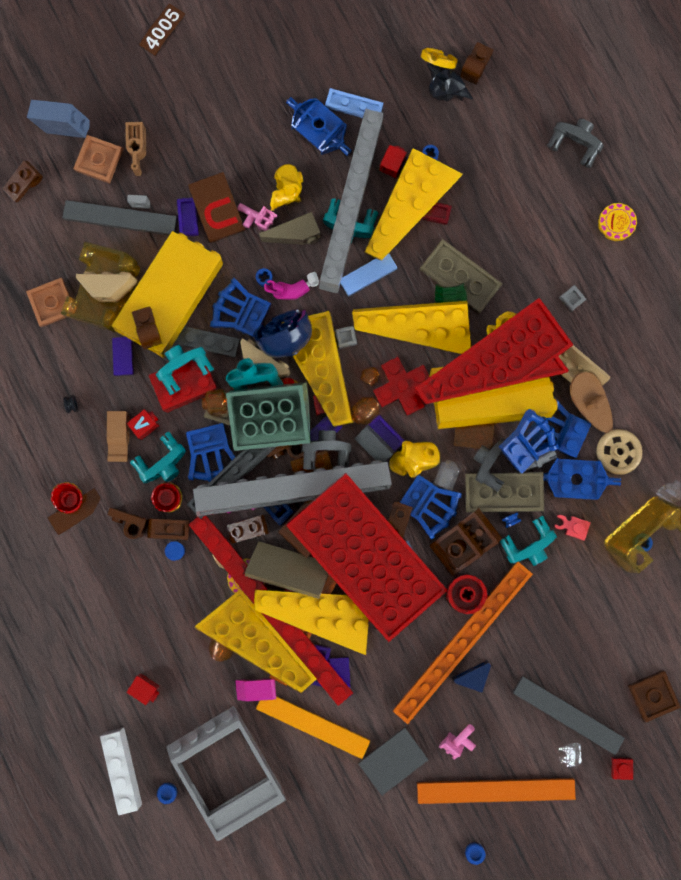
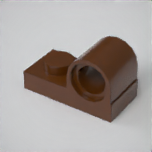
M477 42L471 55L465 61L460 77L477 85L494 50Z
M151 307L133 311L132 315L136 325V332L143 349L162 344Z
M295 445L277 446L267 456L269 459L273 457L275 460L283 456V452L287 450L292 458L299 460L304 457V452L294 455L292 448Z
M109 508L107 515L112 517V521L123 524V521H126L123 530L126 537L129 539H139L145 534L148 527V519L115 508ZM134 524L139 528V532L136 535H133L130 531Z
M148 519L147 538L188 540L189 520Z

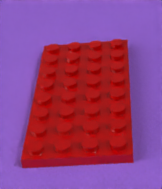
M347 473L338 478L286 524L288 529L388 642L448 591Z

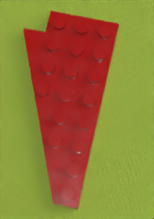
M538 298L422 382L414 390L426 405L565 374L569 370L559 358V355L574 344L542 300Z

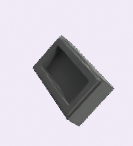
M369 425L354 438L376 461L386 462L395 453Z

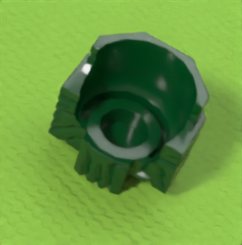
M464 283L453 287L435 285V303L468 302L467 286H464Z

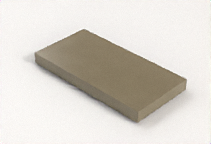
M444 239L440 241L419 269L442 287H453L464 283V286H467L468 306L479 315L503 284Z
M543 472L522 474L491 473L501 481H504L498 493L486 484L476 481L477 473L465 474L466 512H473L477 508L482 512L544 511Z
M258 541L245 571L246 577L317 599L320 598L329 575L313 557L306 559L300 553Z

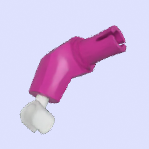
M312 272L307 275V282L301 280L291 285L269 280L267 283L271 285L265 283L264 288L266 292L272 293L276 299L297 300L310 291L309 286H317L319 280L316 272Z

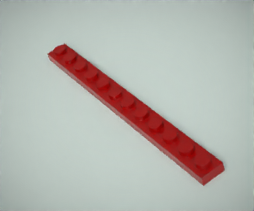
M207 515L202 519L197 517L189 524L191 529L254 604L255 590H268V588L262 581L245 576L248 564ZM262 613L338 706L353 694L351 688L302 629Z

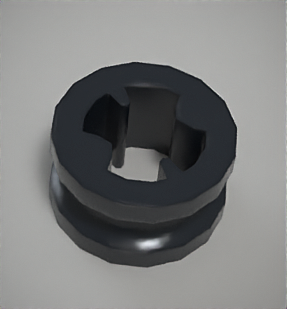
M71 395L70 398L64 397L63 402L66 412L68 414L71 411L78 412L76 397L74 395Z

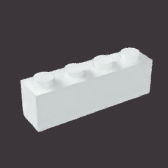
M123 727L105 732L100 736L118 815L138 811L142 801L125 729Z

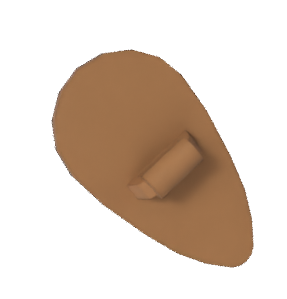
M590 372L577 374L572 379L570 385L572 401L582 415L596 429L608 433L613 430L612 412L600 380Z

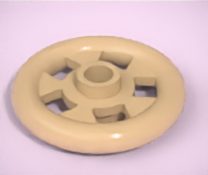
M615 429L605 433L600 438L597 444L596 455L606 471L616 475H623L632 472L639 465L642 459V446L633 433L623 429ZM620 437L621 442L614 444L612 438ZM629 441L632 443L634 449L630 451L628 446L626 445V443ZM605 446L611 447L610 455L604 454ZM618 448H621L623 450L622 455H619L617 453ZM628 456L632 457L633 460L631 461V463L626 464L624 462V460L627 459ZM612 459L619 461L617 467L610 464Z

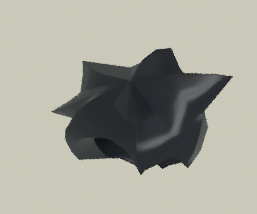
M427 64L431 71L429 92L433 98L446 102L454 97L461 101L463 97L473 100L465 83L457 73L449 68Z

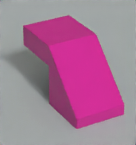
M275 679L236 680L237 700L261 701L276 699Z

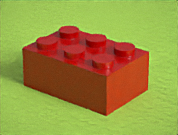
M193 360L174 370L171 375L180 390L176 392L171 385L175 392L172 395H169L162 381H159L155 374L157 372L148 375L164 412L168 413L219 391L214 377L206 365L204 367L208 373L204 376L197 363Z

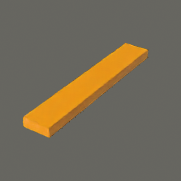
M278 696L274 700L259 701L256 708L269 716L363 759L370 743V739Z

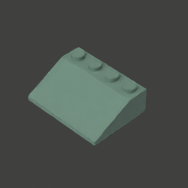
M307 382L238 389L226 393L234 451L310 443Z

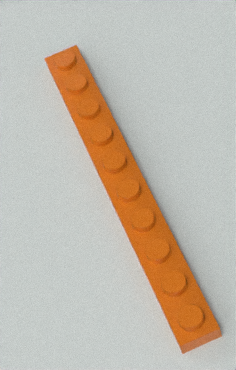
M519 562L513 565L487 596L482 609L472 614L396 705L393 712L405 723L409 724L533 575Z

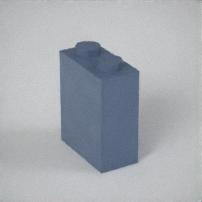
M31 100L27 118L45 133L86 138L90 120L72 104Z

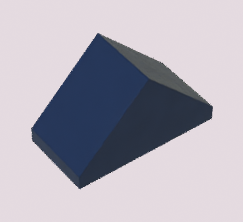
M288 504L263 507L280 526L295 513Z
M486 660L452 678L456 684L482 693L491 665Z

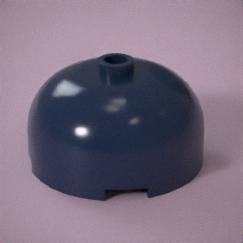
M298 309L273 317L272 321L265 327L263 325L259 326L254 331L253 337L260 350L267 356L274 358L294 356L309 342L312 336V324L305 310L299 312Z

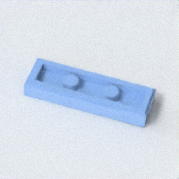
M330 88L325 106L334 111L363 118L365 109L382 112L383 102Z
M388 253L383 260L374 259L342 277L341 285L349 297L397 270V266Z

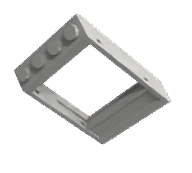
M234 706L166 746L171 763L217 841H220L286 800L280 783ZM239 728L267 777L209 811L196 786L184 769L182 762Z

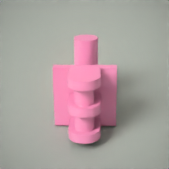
M242 203L238 205V210L248 215L243 223V226L248 229L254 221L259 230H269V226L274 223V218L278 217L277 214L268 210L265 206H263L259 213Z
M469 724L457 737L449 732L439 745V748H444L446 753H450L454 760L461 756L464 746L472 751L476 745L467 737L475 728Z

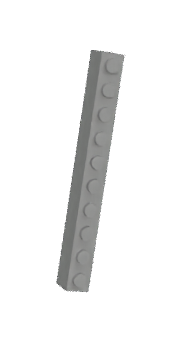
M365 109L320 278L319 289L338 294L384 113Z
M377 460L369 465L356 463L352 467L336 466L333 467V470L326 471L324 468L315 469L311 473L299 471L295 472L294 475L278 474L275 478L268 479L266 476H262L254 481L241 479L237 480L236 483L220 482L217 483V486L211 487L209 485H199L196 489H193L196 515L204 516L314 500L344 473H347L363 493L386 490L392 485L388 462L382 463L381 460Z

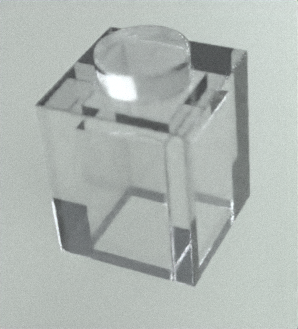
M446 460V463L441 462L433 484L452 491L460 468L456 467V463Z

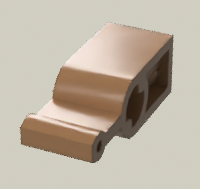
M125 122L126 149L133 159L131 168L136 176H141L140 160L146 156V128L143 122Z
M107 411L108 462H128L130 428L126 423L130 421V413L127 411Z

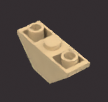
M84 272V274H76V279L99 302H118L138 283V280L128 272H120V274H113L111 272H102V274Z
M242 338L240 342L243 359L249 358L254 364H273L280 378L288 377L291 374L286 363L281 360L279 362L272 359L273 357L267 356L257 348L258 345L250 339L246 341Z

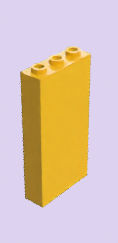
M172 231L112 324L114 330L141 345L132 312L150 306L162 344L148 348V350L165 358L164 353L171 349L223 265L221 255L213 250L208 251L197 241L192 242L188 240V237L183 233L179 232L177 234Z
M443 367L431 368L429 377H431L433 374L438 372ZM547 377L435 402L438 429L521 421L528 409L535 411L541 417L551 418L558 407L557 400L553 398V382Z

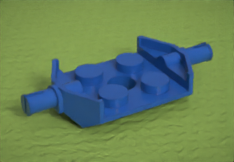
M292 97L287 100L286 104L295 111L291 124L292 129H296L320 150L321 155L340 149L346 156L351 154L352 149L344 144L347 124L317 98L308 99L299 104ZM321 120L324 122V126L316 128L314 122Z
M557 458L550 470L543 473V480L548 483L554 497L598 500L607 486H621V482H613L621 481V478L607 476L601 461ZM579 474L582 482L579 485L573 484L571 481L572 475Z

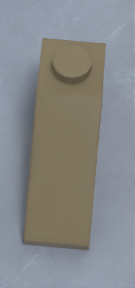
M312 212L259 233L261 241L269 243L299 245L308 243V245H311L321 238L320 230Z

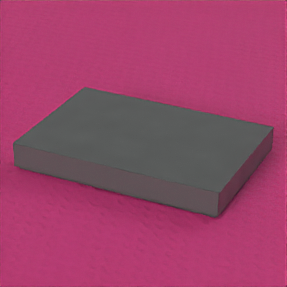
M403 727L360 760L358 764L381 796H383L429 759L407 729Z

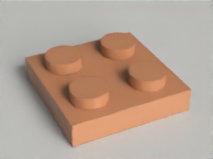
M87 135L73 169L78 173L110 184L123 148Z
M63 278L26 291L40 327L77 314Z

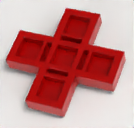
M398 357L381 365L389 383L373 390L381 408L399 400L406 415L409 416L425 407L414 388L429 378L424 364L406 373Z

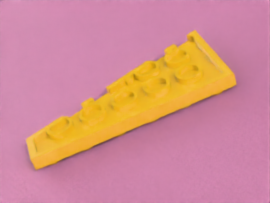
M413 148L364 253L380 261L383 260L463 174Z
M467 301L353 309L352 311L354 328L358 331L459 354L471 348Z
M329 311L310 315L308 317L312 324V336L307 345L294 355L293 358L332 425L336 427L353 423L331 314Z
M241 589L194 627L300 693L316 680V677L261 612L254 610V604Z
M255 590L254 610L366 655L369 619L348 595L321 593L320 598L317 599L298 592Z

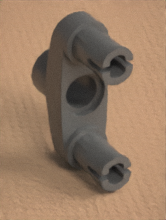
M579 119L575 126L564 122H557L547 147L551 149L555 142L552 150L558 151L563 138L568 137L587 147V151L580 164L583 166L586 164L585 167L591 168L597 154H600L604 145L591 134L594 125L585 119Z
M319 430L318 440L302 444V452H304L303 469H316L315 458L317 450H336L338 452L337 466L349 467L351 444L336 441V431Z
M503 438L491 450L482 445L473 458L481 464L475 480L481 484H486L497 493L504 484V481L492 475L489 469L499 455L503 454L505 456L499 448L505 441Z

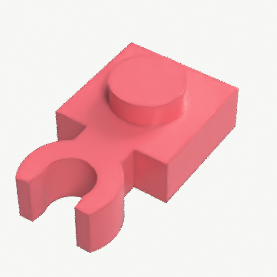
M563 515L556 516L563 523L561 526L554 524L553 527L555 529L561 530L565 528V535L585 541L591 522L573 516L568 521Z

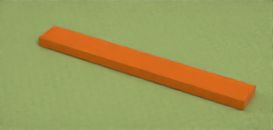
M574 778L417 782L418 804L576 800Z

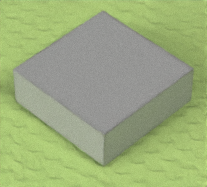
M128 195L127 202L132 208H150V200L147 196Z
M575 285L559 297L570 312L586 300Z
M353 326L335 330L339 349L357 345Z

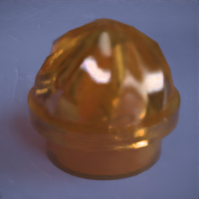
M368 367L361 372L360 379L366 384L373 386L374 383L378 382L379 373L375 367Z

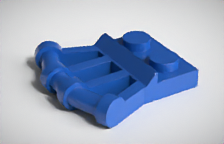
M233 278L230 280L231 283L218 293L219 298L212 306L213 317L212 321H210V327L234 328L253 337L254 331L263 324L272 304L248 293ZM237 288L246 297V300L244 302L229 294ZM228 300L241 306L239 314L223 307L225 301ZM220 312L236 318L235 322L220 321Z
M557 400V410L563 415L565 421H561L553 416L547 418V420L561 427L559 434L554 433L559 445L557 451L575 459L587 436L591 423L570 414ZM542 428L532 437V440L540 433ZM542 442L538 447H540V446H542V445H544V444H546V443H548V442Z
M531 409L525 412L517 429L499 446L501 451L521 474L535 460L538 461L539 456L559 448L554 436L555 429L548 424L549 422L546 417L537 415ZM533 421L534 423L527 429L529 423ZM542 428L540 433L529 443L528 441ZM547 438L548 443L538 447Z
M223 423L186 432L191 453L189 480L200 479L211 482L224 469L220 453L222 449L227 452L231 460L236 458L229 448ZM215 452L219 470L211 472L207 453ZM198 455L202 456L205 472L195 471Z
M418 475L400 503L413 506L410 516L420 523L428 537L432 540L435 538L434 535L444 528H448L450 525L449 521L452 517L456 516L458 500L461 498L462 493L440 489ZM435 494L451 496L450 506L448 507L434 497ZM430 502L446 511L443 518L427 509ZM424 512L437 521L438 524L429 529L421 515Z

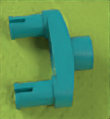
M335 198L331 199L328 212L325 213L323 223L331 229H334L341 202L338 199L336 203ZM367 209L364 222L362 224L356 222L353 237L371 238L375 230L374 224L379 214L376 210L372 214V209Z
M177 345L164 353L169 363L162 367L155 375L159 381H162L169 395H172L175 392L171 385L176 392L180 390L171 375L174 370L191 360L197 363L203 376L208 373L204 367L205 365L209 372L214 370V368L207 359L203 347L184 353L181 346Z
M249 358L241 360L237 368L231 370L226 375L227 383L234 390L247 389L245 385L268 381L271 386L283 385V381L278 376V371L273 364H254Z
M171 432L165 433L166 437L161 436L160 438L168 448L169 453L151 468H148L141 456L135 457L136 461L131 460L130 464L139 473V478L144 484L152 482L159 477H162L165 482H169L180 473L175 465L184 456L186 450L182 444H178L171 435Z
M543 515L532 521L541 535L540 539L522 550L517 549L510 535L502 538L500 543L508 555L506 557L510 564L529 558L532 565L535 566L548 558L544 548L557 538L554 530L550 529Z

